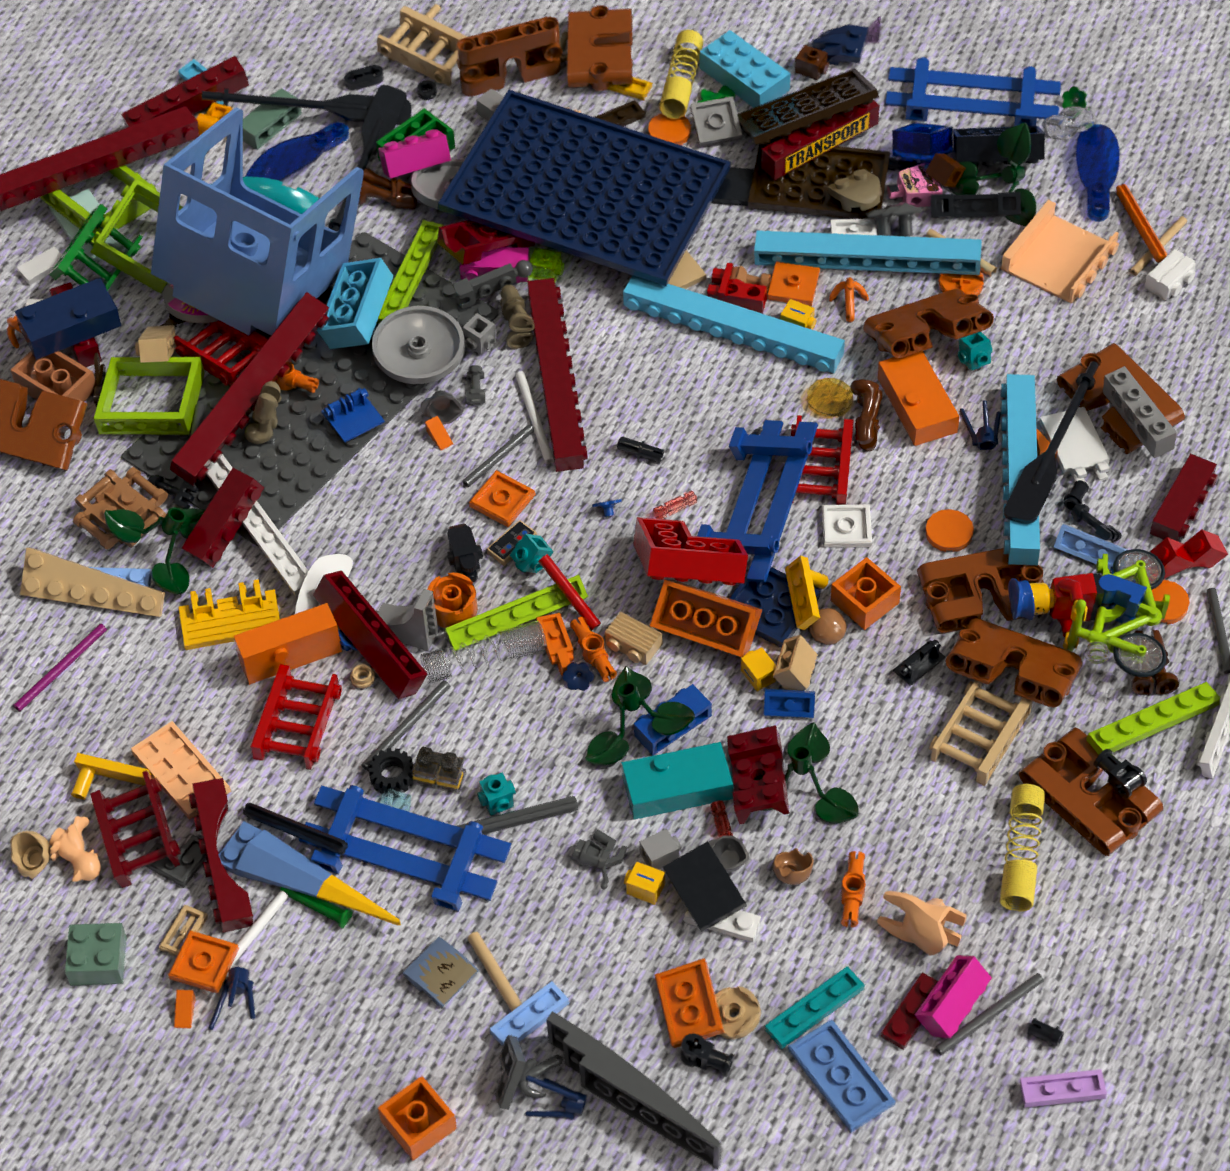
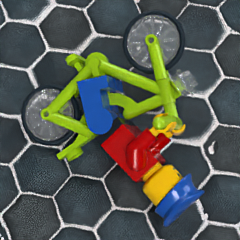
M1131 549L1120 553L1114 561L1113 574L1108 569V554H1103L1102 559L1098 558L1096 564V573L1100 574L1087 573L1057 577L1052 579L1050 589L1046 583H1029L1027 580L1018 581L1015 578L1009 581L1008 595L1013 620L1020 617L1030 621L1034 615L1047 614L1050 609L1051 617L1057 619L1061 624L1062 633L1065 637L1062 645L1064 649L1073 652L1074 648L1077 649L1080 637L1090 642L1085 650V658L1093 664H1101L1107 661L1111 652L1117 665L1123 671L1133 676H1153L1164 668L1167 658L1166 651L1155 638L1142 633H1131L1120 639L1117 638L1146 624L1148 626L1158 625L1161 619L1165 618L1170 595L1164 594L1162 602L1154 601L1152 590L1158 587L1164 580L1165 569L1161 560L1153 553L1142 549ZM1095 620L1093 630L1090 631L1081 627L1083 621ZM1115 620L1121 623V625L1102 633L1105 622Z

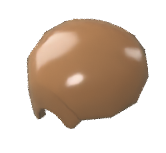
M820 609V619L808 627V632L812 634L817 642L826 645L836 644L846 633L847 625L845 619L835 609Z
M795 848L790 852L777 854L774 858L772 869L780 881L790 885H799L808 880L813 869L814 859L810 852L803 855Z

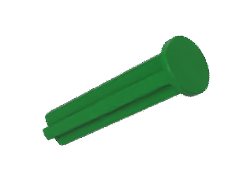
M280 887L281 891L285 892L289 898L339 923L341 928H344L352 918L353 910L350 908L344 909L335 903Z

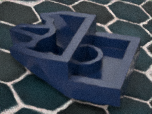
M847 24L821 33V38L812 40V47L827 52V62L831 65L839 66L840 61L860 64L868 35V27Z

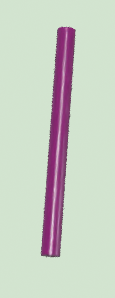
M100 623L13 704V707L21 712L103 635L107 628Z

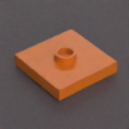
M776 261L767 300L788 303L792 299L812 306L820 268Z
M496 470L469 501V507L509 528L534 498L535 490Z
M190 930L168 974L169 979L218 994L238 953L239 946L232 942Z

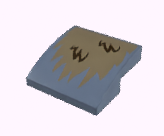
M438 937L402 974L420 992L423 990L442 1009L478 973L479 969L452 945Z

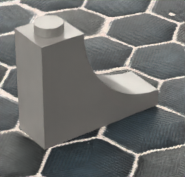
M423 589L417 603L413 605L397 606L382 603L379 611L376 610V612L399 640L404 644L429 651L438 634L433 591Z

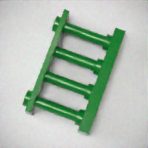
M100 203L91 211L49 273V276L55 280L61 275L69 276L79 285L90 282L73 269L71 263L74 259H78L105 280L103 283L107 290L110 288L121 270L113 267L111 272H108L86 255L84 249H82L84 243H89L91 246L94 245L91 243V240L95 235L93 233L95 227L97 229H104L101 227V224L105 219L103 215L107 211L105 206ZM114 228L109 235L126 248L123 254L128 257L135 256L141 248L139 243L143 236L140 234L130 241Z

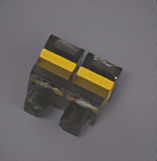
M421 747L412 769L413 784L433 789L437 785L438 790L460 794L467 774L466 769L462 768L464 758L457 757L455 753L446 752L443 754L434 752L431 748Z

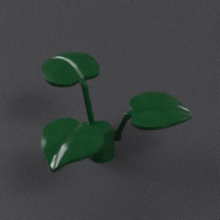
M1021 123L1008 128L998 137V152L1002 157L1008 158L1007 162L1010 164L1004 167L1002 173L977 176L978 170L975 164L961 162L959 164L966 169L956 186L948 188L955 195H975L979 190V180L1002 177L1006 183H1013L1008 191L1013 192L1016 186L1020 184L1019 181L1025 177V169L1020 164H1023L1028 159L1031 151V137L1027 124ZM1019 188L1014 192H1021V215L1005 216V218L1015 224L1027 226L1036 215V201L1034 195L1029 190Z
M172 507L164 518L159 517L155 523L146 529H143L145 526L144 521L136 512L125 509L105 510L104 518L108 529L121 541L136 543L140 540L141 534H147L160 524L165 534L172 535L165 564H155L151 571V576L155 584L165 591L180 595L186 592L190 582L188 571L180 563L170 564V558L178 532L187 539L206 509H180Z
M625 666L612 690V700L620 709V733L617 735L615 732L607 731L595 736L588 746L585 760L594 765H610L620 761L627 754L629 743L623 740L625 736V710L636 711L642 705L652 717H655L652 721V727L661 735H673L680 732L694 720L695 714L688 706L673 701L662 703L658 707L657 712H654L645 702V699L652 691L650 680Z
M810 723L801 729L788 744L787 752L791 758V763L787 765L785 774L786 784L792 771L799 775H805L809 772L818 795L822 798L815 805L817 816L822 821L832 824L853 820L859 815V807L849 792L836 787L828 790L826 795L822 792L812 763L821 762L829 755L830 744L816 723ZM759 775L754 780H760L764 775ZM768 808V809H764V810H760V811H769V810H773V809H772V808Z

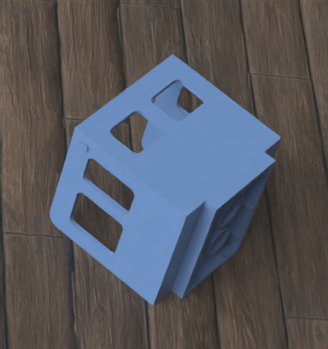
M236 107L163 164L151 274L174 285L173 297L249 336L256 329L272 336L306 292L317 299L337 280L342 264L348 263L364 174L363 169L359 167L354 168L303 214H300L248 188L244 184L243 110ZM227 136L221 176L210 185L202 181L205 155ZM191 165L190 174L184 172ZM183 194L187 196V202L179 210L180 195ZM347 197L339 231L326 227L325 220L329 211Z

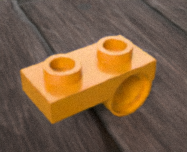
M213 102L206 114L200 113L196 118L199 136L233 110V107Z

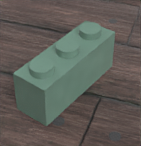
M282 88L270 96L298 99ZM273 105L257 106L250 114L243 118V141L258 150L302 114L301 108Z

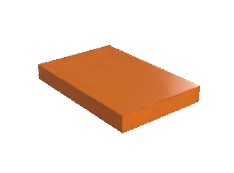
M705 958L655 974L673 1048L681 1047L683 1038L688 1034H699L706 1039L725 1033Z

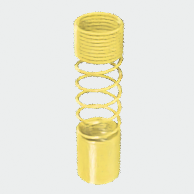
M684 30L676 38L672 61L659 104L661 113L668 118L678 119L687 112L692 84L698 67L700 50L703 47L702 36L694 30ZM692 43L697 49L684 48L680 44ZM693 61L695 62L694 64L685 63V62H693ZM682 64L685 66H690L693 70L686 71L683 69H678L676 65ZM674 72L688 73L691 77L687 79L679 77Z
M1020 784L1012 789L1011 818L1008 823L1010 830L1007 832L1009 841L1006 843L1008 852L1004 858L1006 863L1003 867L1000 903L1008 910L1027 911L1034 905L1038 866L1030 860H1034L1039 856L1032 848L1040 845V842L1034 837L1040 835L1041 830L1035 825L1042 823L1040 816L1043 815L1045 792L1033 784ZM1015 817L1029 820L1039 818L1040 821L1034 824L1024 823ZM1014 819L1023 824L1012 827L1011 821ZM1017 827H1032L1039 832L1035 835H1025L1014 829ZM1014 831L1015 833L1024 836H1018L1011 839L1010 832ZM1019 838L1033 839L1037 842V845L1031 847L1022 846L1013 842V840ZM1012 842L1016 846H1021L1025 848H1015L1009 850L1008 846L1009 843ZM1029 850L1036 853V857L1022 858L1011 852ZM1010 853L1012 856L1021 859L1008 861L1007 856Z

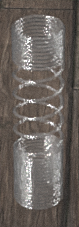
M537 620L532 623L501 630V632L498 631L496 634V646L490 636L485 635L484 651L478 640L473 639L472 655L466 644L461 642L459 646L460 659L454 648L449 645L447 648L448 664L441 648L421 654L422 667L428 673L426 676L428 684L453 677L449 655L450 648L459 663L462 673L465 674L462 644L466 648L476 671L474 641L478 644L487 667H489L486 637L490 640L499 663H502L498 642L499 634L501 635L503 648L509 661L525 657V655H532V653H539V651H546V639L540 622Z

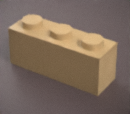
M149 326L145 329L141 337L138 338V342L135 343L136 356H140L141 363L169 361L176 348L173 339L175 337V326Z

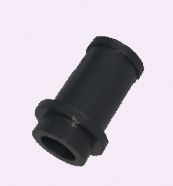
M1078 480L1074 483L1070 493L1064 497L1066 508L1072 510L1076 504H1082V499L1089 490L1086 482Z
M1033 1018L1031 1021L1033 1025H1029L1027 1034L1049 1042L1051 1047L1053 1045L1058 1047L1063 1039L1064 1031H1061L1059 1026L1055 1028Z

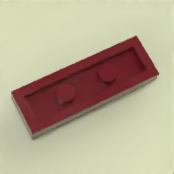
M922 972L881 1032V1037L904 1050L921 1025L915 1014L938 981Z

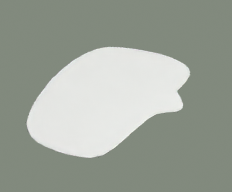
M343 554L323 556L314 562L301 586L295 614L320 605L313 594L323 575L342 570L347 577L349 576L353 565L351 557Z

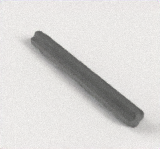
M570 796L473 822L481 824L483 826L482 834H487L578 810V802L575 796ZM468 823L457 825V827L465 829Z

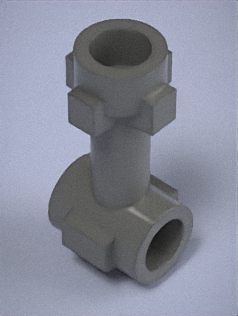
M479 365L470 366L469 372H467V380H471V390H466L467 404L481 405V403H485V389H480V379H484V371Z

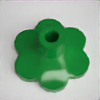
M1076 86L1071 87L1069 91H1065L1062 94L1064 100L1062 107L1073 114H1077L1087 106L1085 100L1087 97L1086 92L1080 91Z

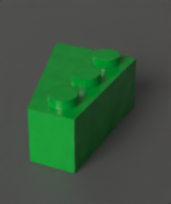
M424 108L376 142L378 160L381 162L378 148L384 147V144L393 141L397 143L402 142L408 136L415 135L419 137L425 135V132L429 130H438L445 134L449 150L455 149L454 130Z

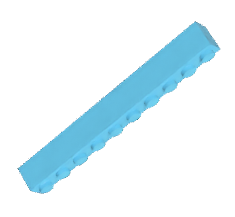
M756 231L754 258L755 265L775 266L777 261L822 269L980 275L982 240Z
M632 275L623 291V306H627L630 310H639L648 313L652 317H661L673 324L679 323L695 331L701 330L717 338H726L735 344H744L753 347L757 351H766L778 358L791 359L800 365L806 364L822 372L834 373L844 355L845 340L671 284L663 286Z
M1007 374L1006 384L1001 383V397L1005 398V400L1001 401V414H1005L1001 421V431H1006V434H1002V448H1006V451L1002 452V465H1006V468H1003L1002 483H1007V486H1003V500H1007V502L1025 466L1037 458L1035 375ZM1006 504L1003 505V518H1006L1004 516V508ZM1039 516L1035 522L1030 524L1009 519L1004 521L1003 536H1008V540H1004V554H1008V564L1038 566L1040 554Z

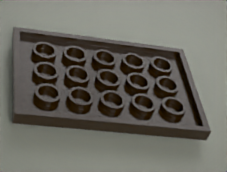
M854 68L737 115L741 128L756 145H765L771 142V139L778 136H788L793 130L798 128L806 129L812 126V123L819 120H829L834 114L839 112L847 113L857 105L870 104L879 95L877 89Z
M771 139V142L759 145L748 208L846 219H874L867 217L866 213L875 209H882L890 157L889 151L837 146L774 180L761 168L762 148L777 140ZM865 169L877 176L880 181L882 196H880V203L870 209L862 211L860 207H851V211H845L842 209L841 201L828 193L827 186L834 184L839 179L852 175L857 170Z

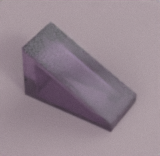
M880 16L868 28L867 43H879Z

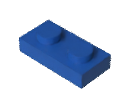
M765 689L764 716L814 718L815 691Z

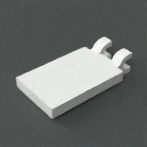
M1080 407L1077 409L1058 448L1056 459L1063 474H1071L1074 482L1078 480L1086 482L1084 477H1087L1086 470L1094 469L1099 481L1108 479L1106 472L1110 470L1108 466L1110 458L1085 407ZM1066 411L1040 417L1039 422L1049 442H1051Z

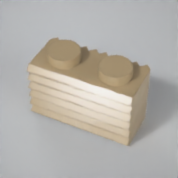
M619 612V615L616 616L611 625L608 626V629L605 630V643L612 651H620L626 654L635 663L641 662L647 665L663 644L661 632L623 612Z
M801 635L784 640L773 678H776V681L785 690L805 691L810 685L811 674L815 668V660L818 654Z

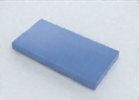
M832 1019L788 1046V1051L850 1132L855 1131L896 1104L891 1094Z

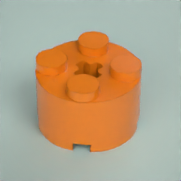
M454 572L448 573V576L442 578L438 576L429 584L427 590L433 591L438 626L447 628L477 615L476 590L473 582L467 576Z

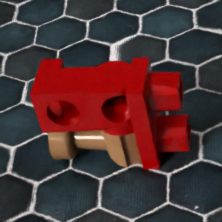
M726 263L725 269L713 268L712 283H718L720 286L709 284L707 289L708 297L763 314L767 301V292L771 283V274L762 273L761 277L749 275L744 267H733V263Z

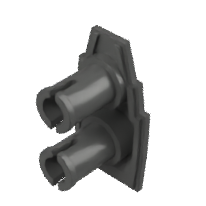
M900 202L895 205H888L882 209L872 210L866 213V216L876 219L878 235L892 236L889 218L896 216L899 220V236H912L911 215L921 213L922 209L905 202Z

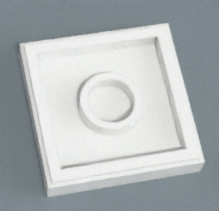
M870 504L822 505L824 548L872 547Z

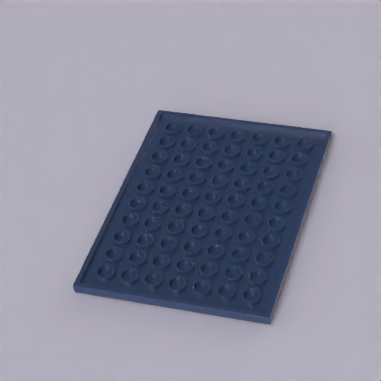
M508 89L438 202V210L667 286L724 181L731 162Z

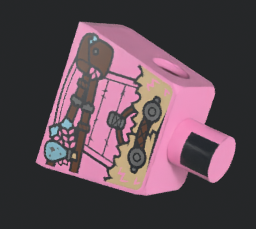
M930 162L900 171L897 184L887 187L889 199L902 197L903 202L915 207L931 206V195H939L943 191L940 183L926 173Z

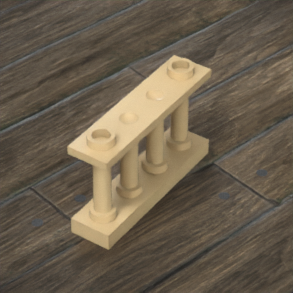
M404 5L400 10V26L389 39L380 34L377 37V52L438 83L450 86L452 81L451 69L458 59L457 43L460 39L467 36ZM411 30L418 34L407 48L398 44L397 42L406 31ZM429 39L436 43L425 57L416 53L415 51L423 41ZM447 48L454 52L443 66L434 62L433 60L441 50Z
M975 680L968 683L963 700L940 736L933 738L929 749L932 750L931 760L934 762L942 752L975 768L974 771L977 772L976 782L985 786L1029 716L1033 701L1022 697L1019 703L1015 702L1013 704L981 689L982 682ZM977 697L1008 712L1011 717L1008 722L1005 720L1001 722L970 706ZM965 715L998 731L999 736L996 740L992 739L990 741L959 726V723ZM952 734H955L986 749L988 754L985 759H977L948 745L947 742Z

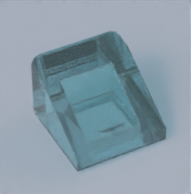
M388 788L381 795V803L410 812L411 795Z

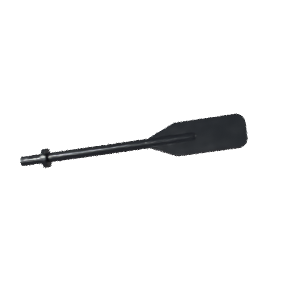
M381 85L375 94L361 128L364 152L357 167L363 169V171L367 167L371 155L377 151L376 142L394 130L407 98L406 93L400 89L389 85ZM347 197L344 198L336 219H331L328 224V228L334 231H339Z
M224 88V93L202 91V100L223 101V106H228V102L322 109L348 121L358 122L365 121L375 97L347 94L319 101L229 93V89ZM407 99L396 125H401L411 118V103Z
M1091 361L1086 372L1078 375L1076 379L1078 388L1047 450L1025 466L1004 508V516L1007 519L1025 524H1030L1037 520L1057 479L1055 454L1086 391L1093 389L1096 383L1094 375L1099 367L1097 362Z

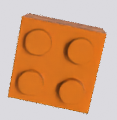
M866 557L831 584L830 601L863 630H866L900 603L901 586Z
M423 1076L378 1107L380 1121L413 1161L457 1129L455 1114Z

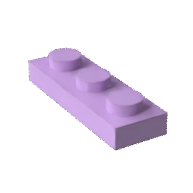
M1102 1069L1020 1078L1019 1082L1025 1108L1106 1099L1107 1096Z

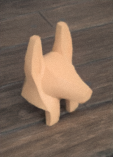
M886 891L884 893L883 899L905 912L903 922L883 916L878 918L877 923L891 935L902 941L916 944L929 956L941 952L947 943L958 947L962 935L945 928L944 925L945 921L964 926L967 918L966 914L950 906H945L943 900L939 898H933L924 902L907 893Z

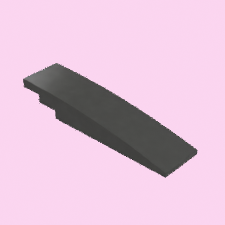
M553 1011L546 1019L548 1042L564 1052L565 1065L580 1073L581 1087L714 1168H720L721 1142L696 1118L621 1056Z

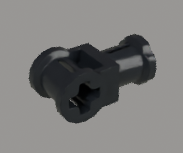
M1105 749L1095 759L1094 766L1101 768L1109 775L1107 782L1113 786L1119 796L1128 799L1132 795V791L1139 786L1143 787L1146 785V775L1139 767L1132 765L1127 760L1121 763L1112 755V750Z
M688 1034L682 1040L680 1057L685 1065L690 1067L696 1066L703 1070H707L709 1067L721 1072L724 1077L728 1076L735 1059V1054L731 1053L728 1055L714 1049L715 1044L705 1041L699 1034Z

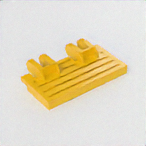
M259 579L253 580L256 596L246 597L247 590L244 582L238 583L242 604H238L237 596L217 599L218 609H214L211 588L205 589L207 605L198 606L199 599L196 591H191L193 613H190L189 605L179 606L185 650L234 642V635L280 620L275 589L265 591L266 600H262Z

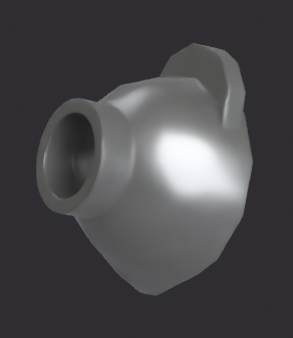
M443 390L435 392L430 398H426L420 406L424 416L431 419L438 415L442 424H450L464 412L459 401L452 394Z
M721 836L718 839L708 841L726 872L737 871L749 859V853L745 845L734 836Z

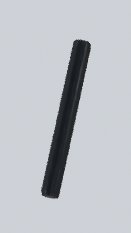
M247 803L243 809V814L248 818L339 855H343L348 848V843L340 838L253 803Z

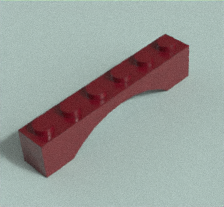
M219 778L192 783L193 793L189 794L191 809L196 808L197 816H193L196 832L201 831L202 839H198L200 854H206L207 862H203L205 877L211 878L212 885H208L210 901H216L217 908L213 909L215 924L221 925L222 933L251 927L253 925V913L248 892L237 885L228 875L217 851L218 833L222 821L228 813V799L224 780Z

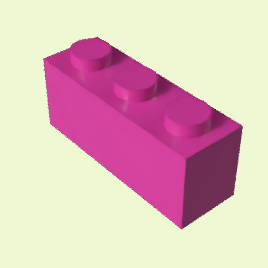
M429 130L425 132V135L419 137L415 135L405 138V141L398 143L395 141L384 144V147L378 148L383 173L389 178L451 161L447 137L438 130Z
M502 247L490 250L489 252H483L480 261L467 265L460 263L461 280L467 278L469 281L509 263L515 268L520 260L530 262L529 248ZM516 277V283L528 281V277Z
M956 955L916 1012V1018L933 1037L951 1038L957 1032L965 1016L971 1012L972 1006L979 996L985 992L986 986L992 977L975 956Z

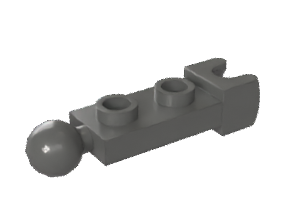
M520 260L515 268L509 263L469 281L465 278L453 283L452 286L456 291L454 296L460 308L470 307L476 304L477 299L487 297L501 290L505 285L515 284L517 276L528 277L533 270L532 264L527 260Z

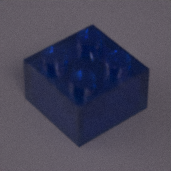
M912 123L892 130V157H901V161L920 159V163H930L936 153L950 154L953 152V126Z

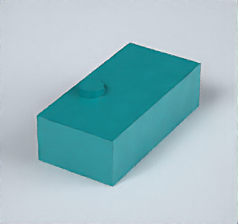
M721 742L622 762V778L633 820L733 799V782Z

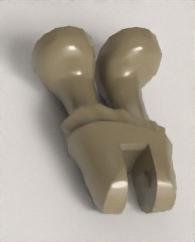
M505 285L501 290L502 299L500 300L502 315L508 320L509 328L512 330L506 337V343L513 350L524 348L534 337L531 330L535 328L532 318L524 310L525 301L519 295L518 290L513 285Z
M266 382L258 396L255 410L252 413V418L256 423L249 424L245 428L244 433L246 439L251 443H265L273 437V429L277 427L278 423L276 408L282 399L280 387L276 382Z

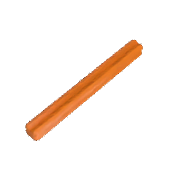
M1126 184L1118 185L1116 187L1117 196L1155 261L1160 263L1167 256V252Z

